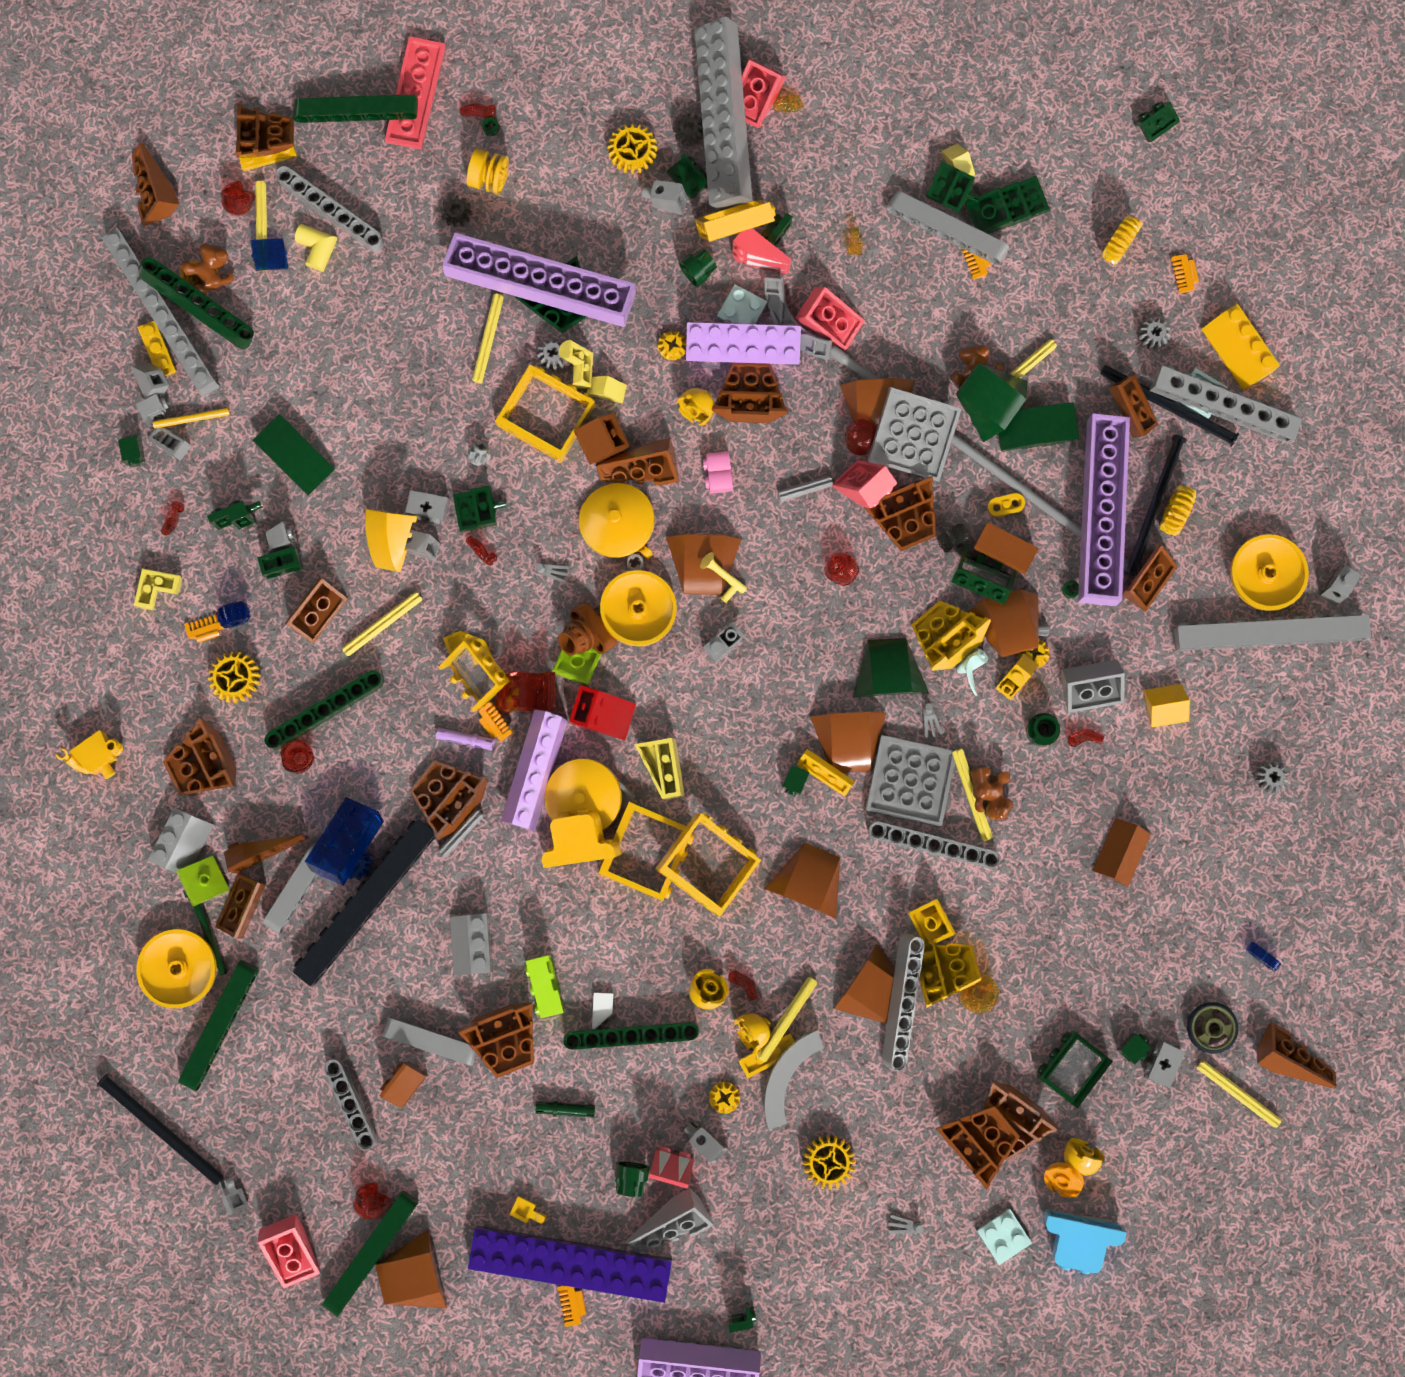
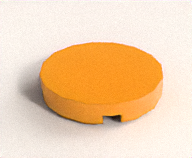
M1060 1162L1050 1164L1044 1174L1046 1186L1053 1193L1054 1191L1059 1193L1061 1197H1076L1082 1191L1084 1185L1083 1176L1076 1168L1069 1164Z

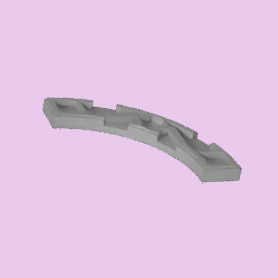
M764 277L765 298L768 301L770 315L775 325H800L788 307L784 291V278ZM801 326L800 350L811 356L830 360L832 340L819 338Z
M817 1029L798 1038L780 1055L770 1072L764 1098V1113L768 1130L787 1124L784 1100L788 1083L795 1070L805 1059L824 1049Z

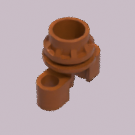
M582 602L569 611L571 622L564 627L563 632L558 636L561 649L568 655L582 654L592 649V647L599 654H604L617 645V640L609 634L601 618L587 602Z

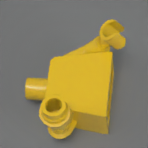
M99 730L69 751L70 754L67 753V749L64 746H61V750L65 753L59 755L55 752L57 759L64 760L74 770L94 775L101 772L105 779H108L115 774L111 764L118 760L117 756L122 753L123 745L116 739H109L104 731Z

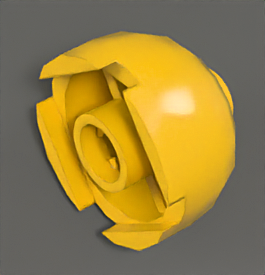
M694 387L682 393L677 400V404L679 403L680 405L678 410L683 417L692 423L693 419L700 423V426L706 425L714 413L712 408L715 403L707 390Z
M712 969L699 971L689 984L690 999L701 1009L712 1010L719 1007L726 1000L729 993L728 983L722 975L718 976L715 974V971Z
M747 1013L734 1020V1026L738 1024L740 1031H736L748 1050L753 1049L752 1053L759 1052L768 1043L771 1036L769 1029L771 1024L766 1017L763 1018L756 1013Z
M1071 1138L1063 1153L1065 1163L1076 1168L1081 1175L1087 1176L1096 1173L1105 1159L1104 1154L1097 1147L1093 1150L1085 1146L1088 1142Z

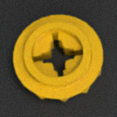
M671 330L663 333L658 341V351L665 359L678 360L686 353L687 340L679 331ZM676 339L678 347H673L669 352V344L667 343H672Z
M1039 639V646L1036 649L1042 655H1037L1034 659V662L1039 665L1037 668L1044 666L1050 657L1048 646ZM1024 651L1019 653V657L1025 654L1033 661V654Z
M730 1082L715 1084L709 1093L711 1107L723 1114L733 1112L740 1102V1093L737 1087ZM720 1090L725 1095L732 1093L730 1097H728L730 1105H728L724 1101L717 1103L721 1098V1093L719 1092Z

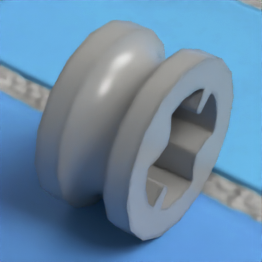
M631 554L627 558L626 563L630 571L643 568L644 562L640 555ZM635 558L639 559L638 563L640 565H636L635 568L631 567L632 563L630 561H634Z

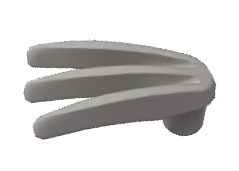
M541 563L536 565L538 573L566 583V580L553 576L551 573L569 576L568 573L552 570L570 569L569 566Z
M930 703L924 707L926 738H928V720L933 737H936L933 719L940 735L943 734L933 705Z
M890 1215L892 1219L907 1224L888 1223L889 1226L906 1228V1230L888 1231L889 1234H921L924 1231V1228L918 1222Z

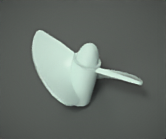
M979 648L973 650L960 661L956 668L958 673L967 674L971 689L976 696L977 691L973 679V670L988 661L986 653Z

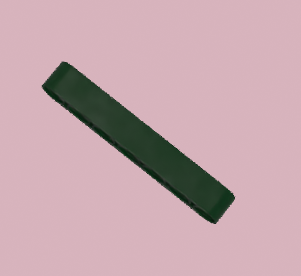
M414 95L297 98L293 104V119L300 123L412 120L418 116V98Z
M149 257L142 260L139 276L144 282L236 347L247 349L250 346L254 336V331L250 326L157 260Z
M375 670L365 673L268 732L264 738L265 744L274 750L285 747L380 689L384 684L383 676ZM378 676V683L371 685V677ZM362 686V692L355 695L354 688ZM345 696V703L338 705V697ZM323 706L329 707V712L326 715L321 714ZM307 716H312V723L305 725L304 719ZM290 726H295L296 728L293 735H288V728ZM274 736L279 737V742L276 745L271 744V739Z
M243 960L239 961L178 1083L198 1091L202 1084L200 1082H203L220 1049L219 1046L221 1047L229 1031L228 1029H230L238 1013L237 1011H239L247 996L245 993L249 992L259 972V968Z
M693 1022L580 1030L567 1033L563 1042L566 1048L577 1050L691 1041L697 1038L699 1029ZM687 1026H693L696 1029L694 1036L689 1037L685 1034L684 1030ZM673 1027L676 1030L674 1038H668L665 1035L667 1028ZM648 1029L656 1031L657 1036L655 1039L649 1040L646 1037L645 1033ZM633 1030L636 1032L637 1039L635 1041H629L626 1038L628 1031ZM609 1032L616 1033V1042L610 1043L606 1037ZM594 1033L597 1036L598 1041L596 1044H590L587 1041L589 1034ZM570 1035H575L578 1038L577 1045H569L567 1040Z
M405 1191L401 1192L321 1306L336 1317L340 1315L355 1294V1291H357L367 1277V1274L375 1266L379 1257L382 1256L414 1211V1208L418 1205L419 1202Z

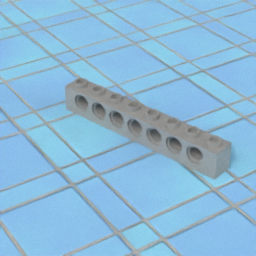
M1162 365L1156 370L1149 390L1288 444L1296 440L1302 421L1301 418L1296 417L1295 413L1280 411L1276 406H1267L1258 399L1246 398L1240 392L1233 393L1224 386H1215L1206 379L1194 378L1192 374L1176 371L1174 367L1169 365ZM1171 379L1176 381L1177 387L1171 384ZM1189 386H1191L1194 389V393H1191L1189 391ZM1206 393H1209L1211 395L1212 400H1209L1206 397ZM1224 399L1228 401L1229 407L1225 406ZM1241 406L1245 407L1246 413L1242 412ZM1258 413L1263 415L1264 420L1259 418ZM1276 419L1280 421L1281 427L1276 424Z

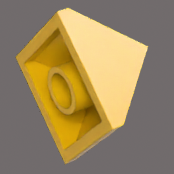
M1182 684L1143 690L1151 728L1189 721L1190 699Z
M933 899L908 913L924 944H929V942L937 943L956 934L938 899Z

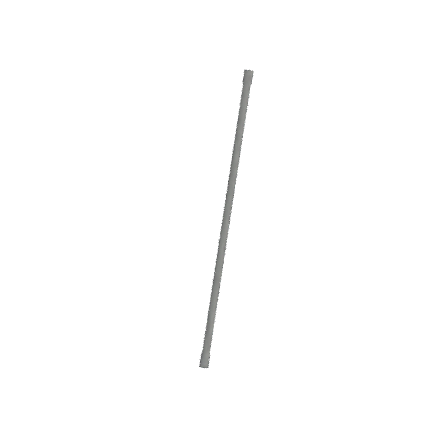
M837 346L831 349V357L851 369L864 380L879 379ZM954 434L951 444L1081 538L1082 527ZM1124 558V572H1126L1129 560Z

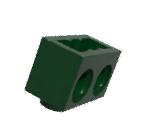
M295 547L257 557L262 576L266 579L304 569L300 553Z

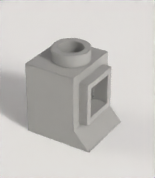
M157 394L136 404L144 422L149 427L152 420L156 421L166 416V409L169 408L165 399L160 398Z

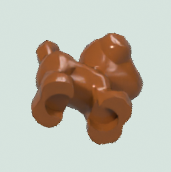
M204 243L200 246L201 262L197 265H192L189 261L181 263L186 276L197 275L203 281V286L200 284L193 286L203 294L234 281L232 272H229L225 278H221L216 272V269L223 267L228 260L227 251L220 246Z
M973 345L969 348H962L959 356L967 364L963 374H953L950 380L961 387L977 363L983 365L987 363L990 353L989 349L985 345ZM997 362L995 369L1002 371V364Z
M985 767L971 771L975 810L984 812L982 803L983 800H987L988 804L985 807V815L997 821L1006 819L1009 811L1014 806L1011 799L1003 796V785L1009 783L1010 773L998 772L997 776L990 775V768Z

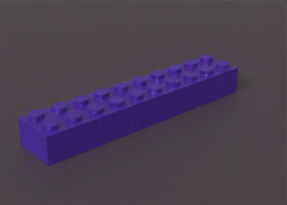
M477 1225L474 1230L468 1269L665 1303L672 1259Z

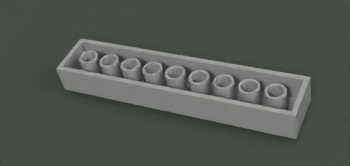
M722 17L695 28L709 205L719 210H725L753 201L738 25L729 18Z

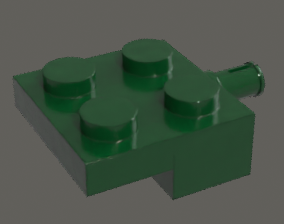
M944 162L941 163L926 195L927 198L958 213L967 200L978 204L979 201L976 199H981V196L972 193V185L976 177Z
M489 486L453 494L460 533L496 526V509L507 508L506 499L494 501Z
M234 501L227 508L213 510L210 515H207L209 523L218 530L230 525H234L240 530L257 523L252 512L263 508L260 501L250 505H246L243 501Z

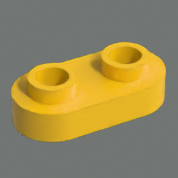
M1018 493L996 497L988 503L987 511L990 516L995 518L1019 513L1025 506V499ZM1012 501H1016L1018 506H1012ZM993 506H999L1000 510L995 511Z

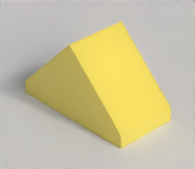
M958 143L941 151L947 164L972 176L975 175L969 151Z
M609 376L592 377L591 388L587 389V394L590 397L623 403L627 385Z

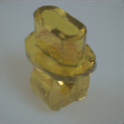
M797 95L783 96L781 99L776 100L773 105L774 111L781 110L783 113L799 111L804 107L800 97Z
M850 227L851 243L845 244L848 255H862V246L865 245L864 243H859V227Z

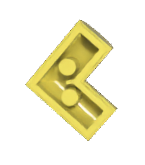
M300 224L295 234V241L312 248L305 265L324 272L337 237Z
M571 340L563 342L558 352L561 358L573 364L572 385L577 389L591 388L593 352Z
M142 568L134 606L154 610L158 591L178 595L182 583L181 576Z

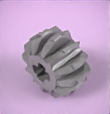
M1160 317L1155 321L1153 318H1149L1148 322L1144 321L1142 328L1138 330V333L1141 334L1139 340H1145L1142 345L1146 346L1149 344V350H1152L1154 346L1158 350L1161 348V345L1165 346L1168 343L1167 340L1171 338V335L1168 333L1171 327H1165L1166 321L1160 323ZM1152 331H1154V333L1157 332L1158 335L1155 336V334L1153 335L1151 332H1152Z
M550 338L549 344L543 341L544 347H538L540 353L537 354V357L541 359V366L546 365L547 370L553 366L554 371H557V365L563 368V362L566 363L568 361L559 356L558 351L561 341L557 339L554 343L553 339ZM556 352L557 355H553V357H550V354Z
M1269 761L1265 762V766L1261 765L1258 767L1261 772L1255 773L1257 777H1260L1255 783H1262L1259 789L1264 790L1266 788L1267 794H1270L1272 791L1274 794H1277L1279 789L1284 790L1286 788L1283 783H1289V780L1284 778V776L1289 775L1288 772H1283L1285 766L1281 765L1278 767V762L1276 761L1272 764ZM1272 774V777H1274L1275 780L1272 781V778H1270L1269 775Z

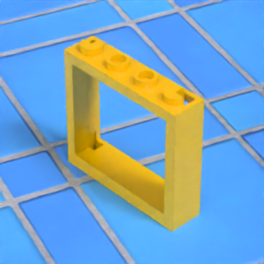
M756 199L694 220L699 237L710 242L775 221L774 216L776 214L773 204L771 205L770 202Z
M529 365L495 420L496 426L555 460L562 462L577 438L574 430L583 426L596 406L594 398L590 397L587 393L581 394L571 384L566 385L562 383V380L556 375L552 374L550 376L546 374L543 368ZM533 377L586 406L585 411L561 450L507 420Z
M629 802L613 840L621 844L634 811L681 831L686 826ZM691 833L677 852L670 869L678 875L680 870L677 867L680 862L684 863L688 853L685 849L687 844H692L695 837L693 833ZM614 858L604 859L598 874L661 901H664V898H669L673 888L669 887L671 881L666 878L660 893L609 872Z
M705 812L703 814L696 813L655 869L714 915L720 917L761 859L757 857L758 854L752 848L746 849L742 845L743 841L738 837L728 835V830L724 826L714 824L711 816ZM699 822L748 860L717 903H714L668 867L671 860Z

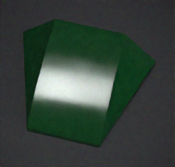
M577 256L565 263L580 268ZM515 296L518 301L562 334L587 318V316Z
M977 363L957 391L956 396L965 412L970 416L973 422L972 425L980 434L981 441L985 442L1004 431L1026 401L1028 381Z
M906 638L867 640L853 698L900 694H929Z

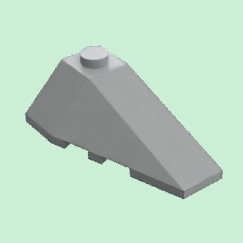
M689 1188L671 1198L626 1242L638 1253L661 1245V1241L666 1239H672L673 1242L679 1240L678 1236L690 1233V1236L697 1235L714 1226L699 1196Z

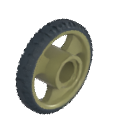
M1216 1002L1203 1003L1197 1006L1189 1015L1187 1033L1193 1045L1199 1050L1211 1054L1221 1053L1228 1050L1237 1039L1239 1027L1236 1016L1225 1005ZM1213 1009L1223 1012L1230 1023L1224 1025L1221 1020L1213 1018ZM1201 1015L1204 1018L1201 1023L1202 1035L1196 1036L1194 1025L1197 1017ZM1214 1022L1216 1024V1031L1211 1033L1209 1025ZM1223 1034L1228 1037L1219 1046H1209L1210 1038H1219Z

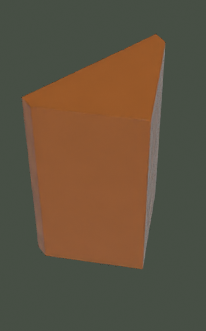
M1135 374L1109 387L1122 417H1130L1129 432L1133 438L1143 437L1159 425Z
M987 522L973 549L1025 575L1039 548Z
M1158 545L1152 550L1122 593L1123 597L1145 612L1177 568L1176 563L1162 545Z
M320 577L285 624L314 644L348 598Z
M1115 818L1092 871L1129 887L1151 834L1136 824Z
M238 873L215 928L234 938L243 939L266 884Z

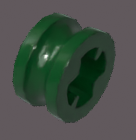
M492 117L484 119L482 122L483 132L487 136H495L499 132L497 120ZM490 123H493V126H495L492 127V130H488Z
M1071 580L1063 585L1062 593L1065 597L1072 599L1078 595L1079 584L1076 581ZM1073 585L1076 593L1069 594V590L1066 587Z

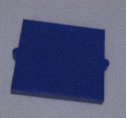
M283 238L250 240L251 257L254 260L256 271L288 269L286 257L288 253L285 251Z

